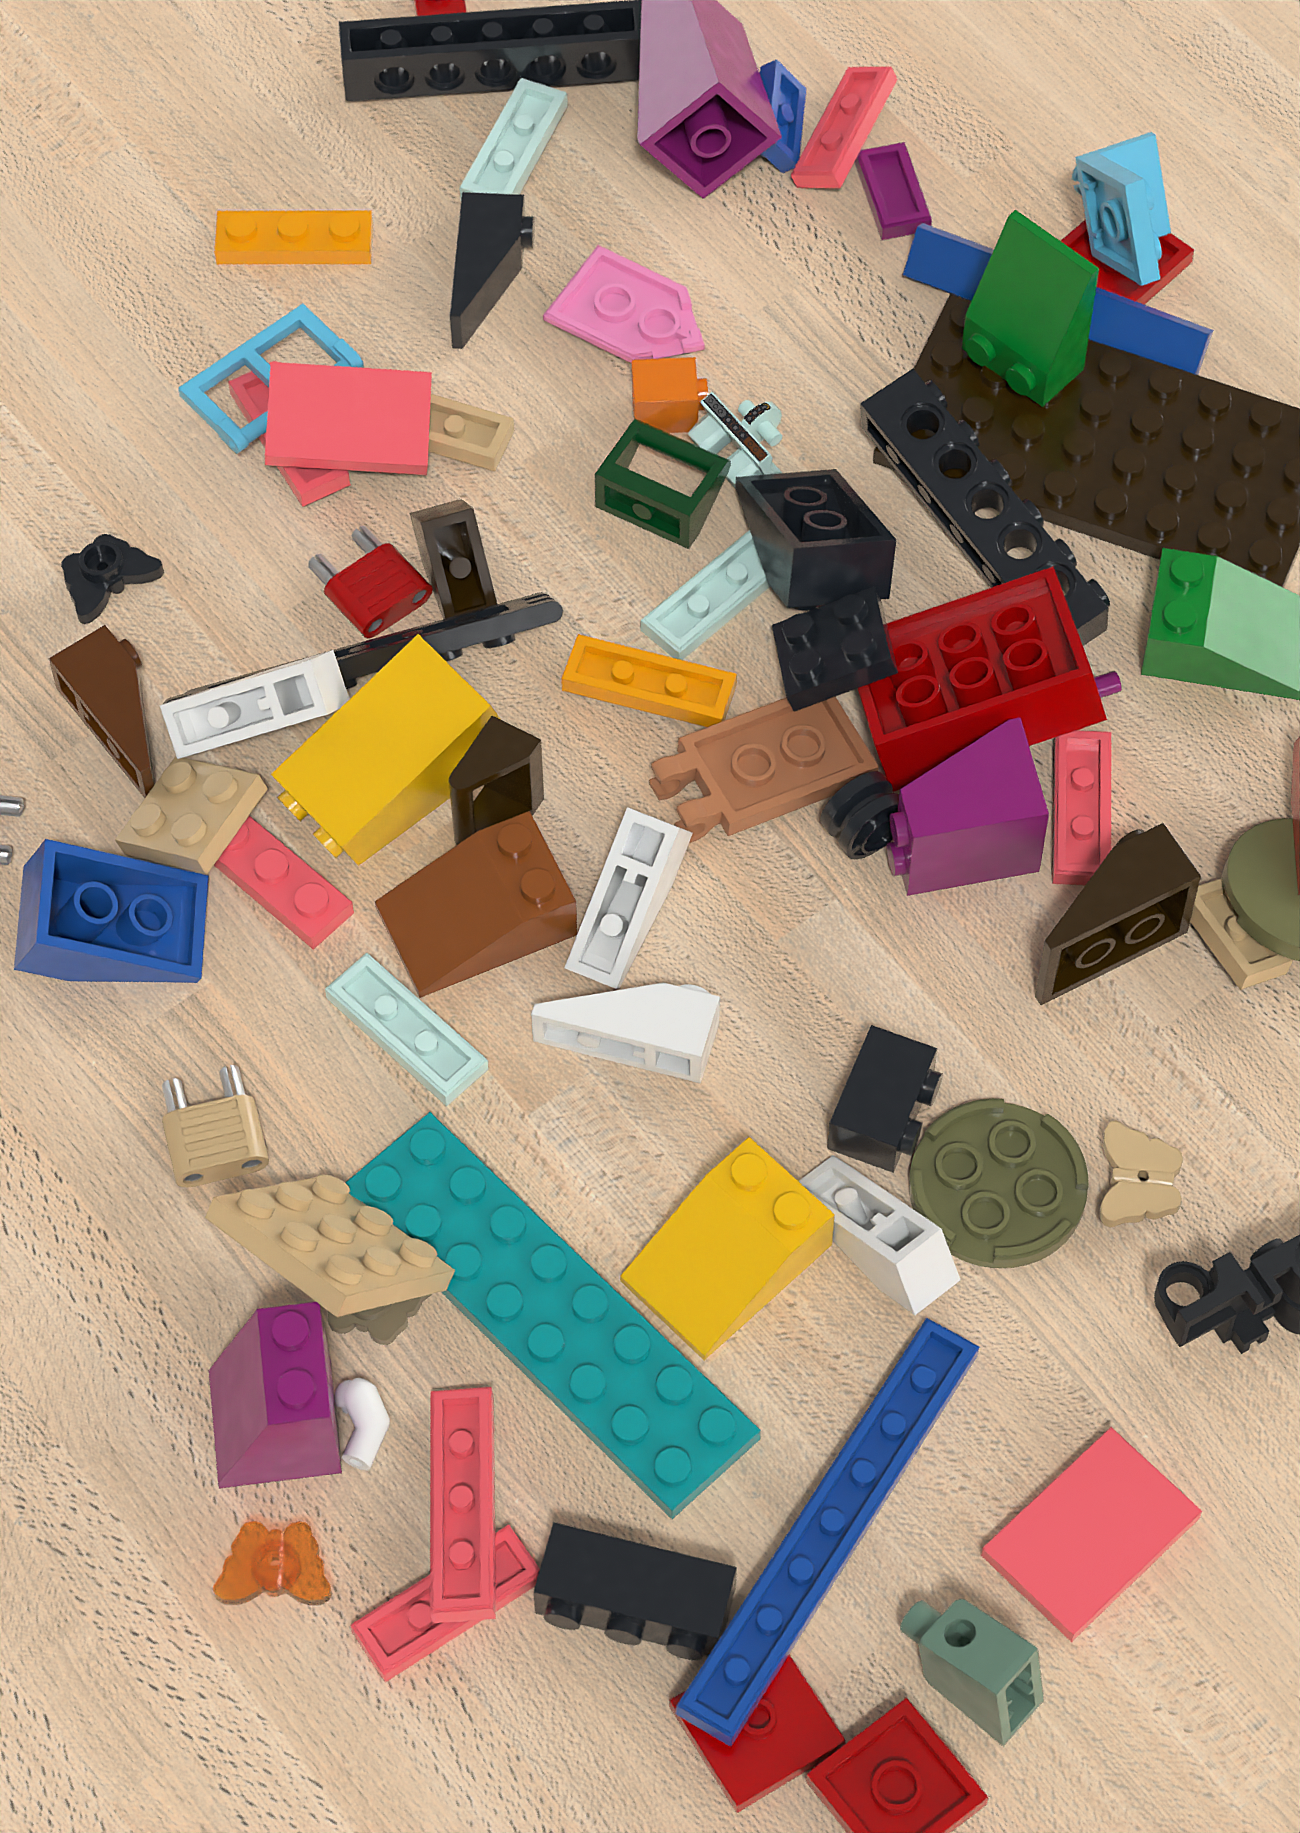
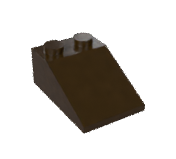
M1164 823L1145 832L1142 829L1134 830L1122 837L1046 938L1035 994L1041 1006L1188 933L1201 875Z

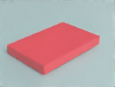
M271 362L265 465L427 475L432 372Z
M1110 1427L982 1548L981 1556L1072 1642L1200 1519L1202 1510Z

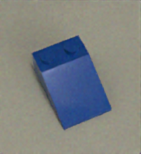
M45 839L23 866L14 970L65 981L198 983L202 977L209 876Z

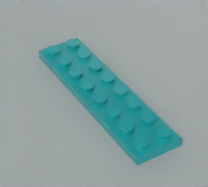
M431 1112L345 1182L350 1188L349 1194L367 1206L386 1212L393 1219L394 1226L409 1237L422 1240L431 1245L437 1251V1257L455 1269L447 1290L441 1293L671 1519H674L760 1440L761 1430Z

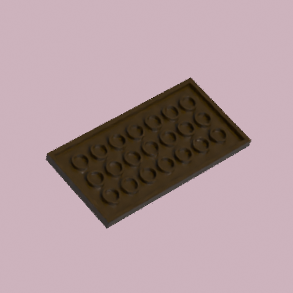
M953 294L949 295L914 370L925 383L932 381L938 386L947 401L948 406L946 409L957 422L962 419L969 424L978 438L979 450L988 461L996 459L1000 462L1011 479L1012 486L1010 488L1021 501L1026 498L1029 499L1039 510L1044 521L1158 560L1161 559L1162 548L1218 556L1283 588L1285 587L1300 551V408L1088 339L1084 370L1042 407L1027 395H1020L1015 392L1006 380L987 366L975 363L967 352L962 349L965 315L971 300ZM921 429L913 432L911 435L918 439H928L934 436L935 433L927 429ZM876 446L873 463L895 470ZM952 468L943 473V475L952 479L962 478L967 474L966 471L959 468Z

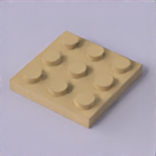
M318 1175L314 1178L282 1182L278 1185L245 1189L242 1192L213 1197L205 1216L208 1221L336 1317L446 1291L455 1272V1269L437 1257V1251L431 1245L422 1240L409 1237L393 1225V1219L386 1212L367 1206L349 1194L350 1188L346 1183L329 1175Z

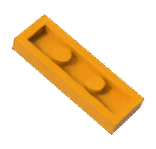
M372 210L217 211L214 250L216 265L371 264Z
M578 634L561 681L562 691L709 727L725 721L737 687V674Z

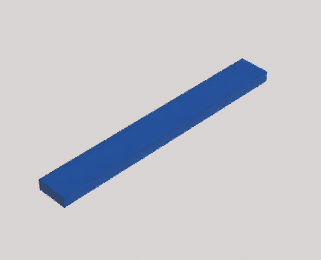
M925 1319L676 1706V1715L728 1746H732L976 1360L979 1346L932 1320Z

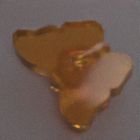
M256 1521L243 1524L239 1534L231 1544L232 1555L225 1559L222 1574L213 1585L216 1600L224 1605L243 1604L251 1601L263 1592L270 1597L287 1594L297 1602L309 1606L323 1605L332 1596L330 1583L325 1577L323 1560L319 1557V1545L312 1534L310 1525L300 1521L291 1523L285 1528L284 1532L279 1529L268 1531L267 1527ZM274 1560L280 1561L278 1565H270Z

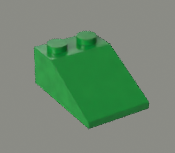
M1014 210L1006 220L965 315L962 349L967 352L975 363L987 366L1006 380L1015 392L1020 395H1027L1043 407L1084 370L1099 268L1026 216Z
M1162 548L1141 675L1300 700V595L1218 556Z

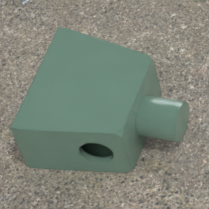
M965 1599L955 1600L943 1614L921 1600L913 1605L905 1615L900 1631L918 1644L925 1680L1004 1747L1044 1701L1038 1648Z

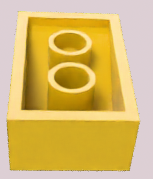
M748 1137L704 1176L621 1274L620 1281L705 1361L832 1246L835 1214L753 1139Z

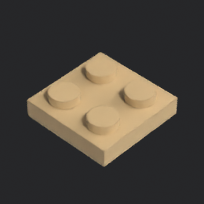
M175 756L143 802L132 814L115 841L126 855L208 874L268 788L259 774L184 757L177 759V756Z

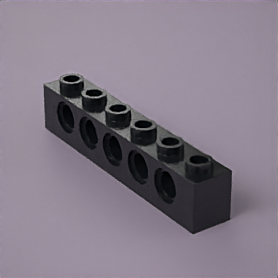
M642 0L339 22L345 100L348 102L515 89L520 78L545 86L639 80Z
M911 369L860 403L862 429L991 588L1054 566L1062 591L1066 593L1064 596L1082 645H1086L1107 630L1110 601L1103 588L1094 579L1087 581L1075 567L1077 566V561L1068 545L1060 538L1054 541L1043 528L1044 520L1039 510L1029 499L1026 498L1023 501L1019 499L1010 488L1012 482L1004 467L996 459L988 461L978 448L979 441L973 429L966 421L961 419L957 422L946 409L948 405L943 393L934 382L928 381L925 383L916 371ZM921 429H927L935 433L934 436L928 439H918L911 434ZM952 468H959L967 472L964 477L958 479L948 478L943 475L945 471ZM982 508H993L1000 512V514L994 518L985 519L977 516L975 512ZM1023 547L1030 550L1033 554L1024 559H1016L1009 556L1007 552L1013 548Z

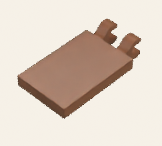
M836 697L795 712L787 698H783L680 737L677 747L679 754L666 756L651 763V769L656 777L649 780V785L658 800H666L677 795L692 781L696 782L704 797L692 799L677 806L676 811L681 820L674 823V826L693 833L689 842L692 843L704 837L718 824H721L727 836H731L834 796L848 782L862 774L878 771L879 766Z

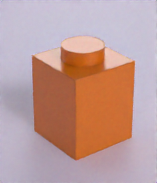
M696 357L632 360L634 419H638L667 433H688L698 422V411L705 410L700 401L708 395L707 378L697 379Z

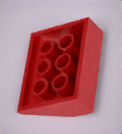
M1054 566L887 623L898 673L858 688L877 753L886 777L893 786V792L908 785L1009 719L1021 717L1029 746L1107 720L1092 669Z

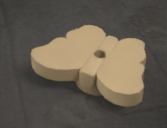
M1120 1121L1109 1122L1103 1135V1149L1107 1160L1113 1167L1111 1185L1113 1187L1107 1192L1101 1204L1100 1220L1103 1225L1116 1227L1124 1223L1141 1222L1145 1217L1156 1220L1177 1213L1180 1209L1182 1197L1179 1190L1173 1186L1174 1178L1180 1173L1183 1162L1180 1150L1168 1145L1159 1138L1149 1140L1144 1132L1129 1129ZM1139 1178H1145L1146 1181H1141Z

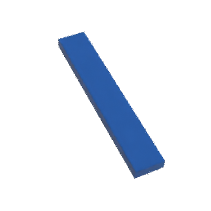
M922 223L917 226L903 275L972 301L994 249ZM1096 287L1089 332L1090 340L1196 375L1199 374L1213 333L1212 329Z

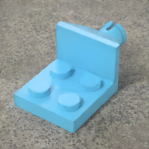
M1149 132L1075 157L1076 167L1072 173V180L1078 181L1079 184L1073 185V187L1082 196L1092 256L1141 286L1160 280L1157 260L1161 259L1162 249L1158 237L1171 233L1156 134Z

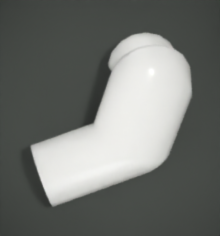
M363 1378L345 1380L336 1388L334 1400L337 1407H342V1411L345 1414H349L355 1429L345 1448L342 1459L354 1468L369 1470L389 1428L390 1418L375 1385Z

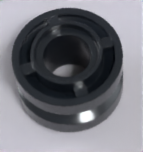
M879 771L862 774L848 782L834 794L821 813L820 822L832 837H839V846L850 859L866 858L893 840L890 814L898 812L899 794L892 793V784Z

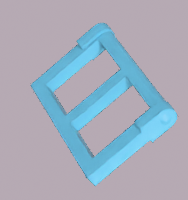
M303 303L178 387L179 396L237 454L247 448L249 443L266 432L268 411L240 429L204 392L244 365L269 388L270 364L260 354L299 328L337 362L333 366L364 367L358 353L331 331Z

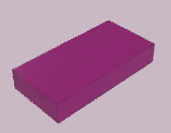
M905 142L860 150L855 160V166L881 241L913 235L916 232L917 226L922 223L932 226V218Z

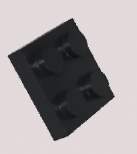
M875 586L855 594L846 595L839 600L805 613L793 615L786 620L772 625L786 698L794 712L898 673L882 601Z

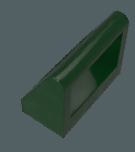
M634 419L595 473V507L690 549L699 536L727 477L731 461L638 419ZM639 444L707 474L690 497L631 471L628 467Z

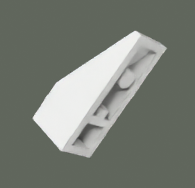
M331 650L162 704L160 708L177 759L330 714L340 709L349 700V696L334 651Z
M627 807L564 967L565 969L612 988H620L673 885L693 834L692 832Z
M658 983L538 1003L534 1005L531 1013L533 1041L701 1084L719 1027L720 996L712 995L707 990L696 985L684 984L675 986L667 983Z
M832 1155L799 1180L809 1192L835 1214L832 1241L880 1291L912 1314H918L960 1281L942 1229L836 1156Z

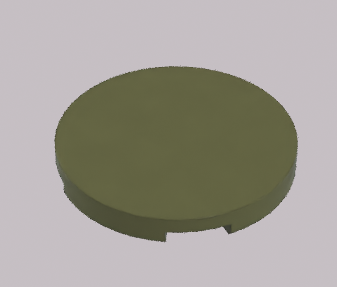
M1292 818L1275 819L1250 828L1235 842L1223 868L1222 887L1226 889L1228 898L1239 915L1237 923L1243 930L1269 950L1284 957L1300 961V895H1298L1293 820Z
M981 1099L968 1102L940 1116L925 1131V1135L914 1153L909 1175V1194L913 1210L942 1229L951 1255L981 1267L1003 1269L1035 1263L1048 1257L1064 1245L1078 1227L1083 1216L1089 1186L1087 1165L1083 1153L1071 1133L1051 1115L1046 1114L1044 1116L1026 1107L1004 1103V1099Z

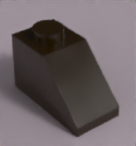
M458 499L410 513L422 564L429 583L433 588V593L443 619L496 605L497 600L473 507L464 500Z

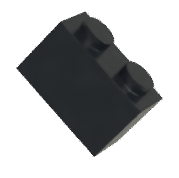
M871 1025L830 1120L827 1149L894 1173L901 1154L904 1153L911 1156L917 1145L923 1125L922 1122L916 1120L921 1105L925 1104L931 1107L939 1091L943 1073L935 1071L938 1048Z

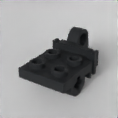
M1300 1234L1285 1243L1281 1239L1267 1242L1252 1254L1249 1268L1245 1270L1241 1268L1231 1252L1214 1260L1210 1271L1187 1261L1175 1262L1167 1266L1158 1278L1154 1302L1178 1346L1182 1347L1214 1329L1223 1344L1232 1340L1239 1352L1243 1354L1249 1350L1251 1343L1257 1341L1258 1344H1261L1267 1340L1269 1329L1264 1321L1273 1316L1283 1328L1300 1335ZM1174 1283H1187L1198 1291L1200 1299L1187 1306H1181L1174 1303L1168 1297L1166 1289Z

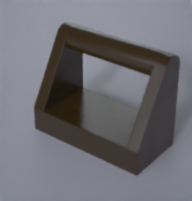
M494 716L490 717L449 777L453 832L456 845L479 830L530 811L532 816L544 800L541 739ZM484 785L478 796L473 801V790Z

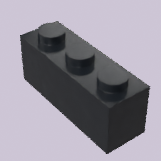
M553 1522L533 1592L535 1614L543 1615V1619L547 1623L558 1628L577 1630L580 1628V1625L604 1630V1634L608 1638L622 1644L639 1645L644 1640L666 1646V1650L679 1658L701 1660L703 1655H710L726 1629L736 1590L737 1567Z

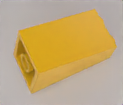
M417 634L271 773L273 778L284 789L277 798L300 822L309 815L320 826L313 835L335 858L344 851L359 866L450 799V774L490 717L494 716L498 719L500 717L492 706Z

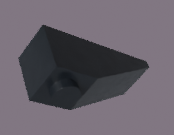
M462 192L450 307L452 349L464 348L521 271L524 247L533 248L535 219L534 216H525L524 195Z

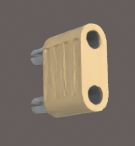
M230 1065L237 1093L236 1096H233L226 1066L219 1071L225 1095L223 1099L187 1107L182 1081L172 1078L179 1109H175L169 1079L162 1084L168 1111L162 1118V1124L175 1181L180 1187H195L262 1170L269 1164L255 1100L252 1096L245 1095L240 1070L236 1065Z

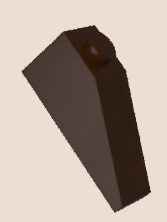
M106 625L53 655L49 658L56 689L145 798L155 785L143 696L137 671L142 667V662L136 650L127 639L118 641Z

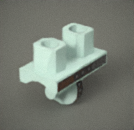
M713 392L700 401L707 414L687 434L696 446L714 454H717L730 442L733 443L737 450L727 458L731 461V467L726 479L734 488L736 477L782 473L772 462L771 454L760 444L765 439L770 446H775L783 437L776 429L781 421L782 413L774 403L764 402L755 406L750 400L743 401L738 407V411L744 417L742 422H740Z

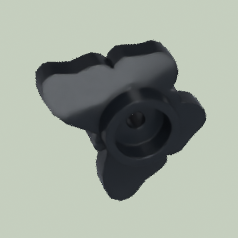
M110 534L99 535L94 539L93 543L84 547L80 553H72L61 562L67 590L76 608L78 620L82 624L94 621L105 609L111 592L115 594L121 593L124 590V584L148 583L161 578L164 574L161 560L147 555L139 548L130 547L127 541Z

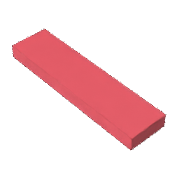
M491 1387L430 1392V1615L433 1623L496 1619L494 1396Z

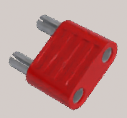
M359 526V530L356 528L351 537L366 553L365 556L338 572L322 554H316L315 558L312 557L309 560L308 567L325 584V596L364 638L369 639L377 636L421 607L430 598L433 588L391 543L382 544L366 526Z

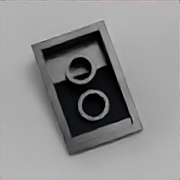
M836 469L736 477L735 488L767 582L787 608L802 611L813 610L818 605H826L846 595L855 594L874 586L880 599L890 598L897 539Z

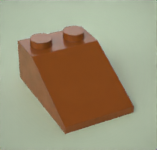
M530 811L475 832L375 901L377 912L419 998L578 934L576 900Z

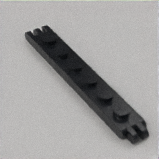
M539 592L334 649L333 651L345 687L349 689L357 685L356 678L375 672L378 673L417 634L445 661H450L463 655L462 648L483 643L484 648L500 647L515 641V633L557 622L563 615V608L547 593ZM288 663L188 690L185 694L166 699L163 704Z

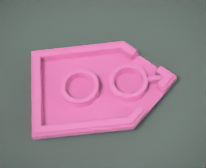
M600 245L594 249L543 314L544 321L632 363V360L659 359L704 350V341L695 321L687 287Z

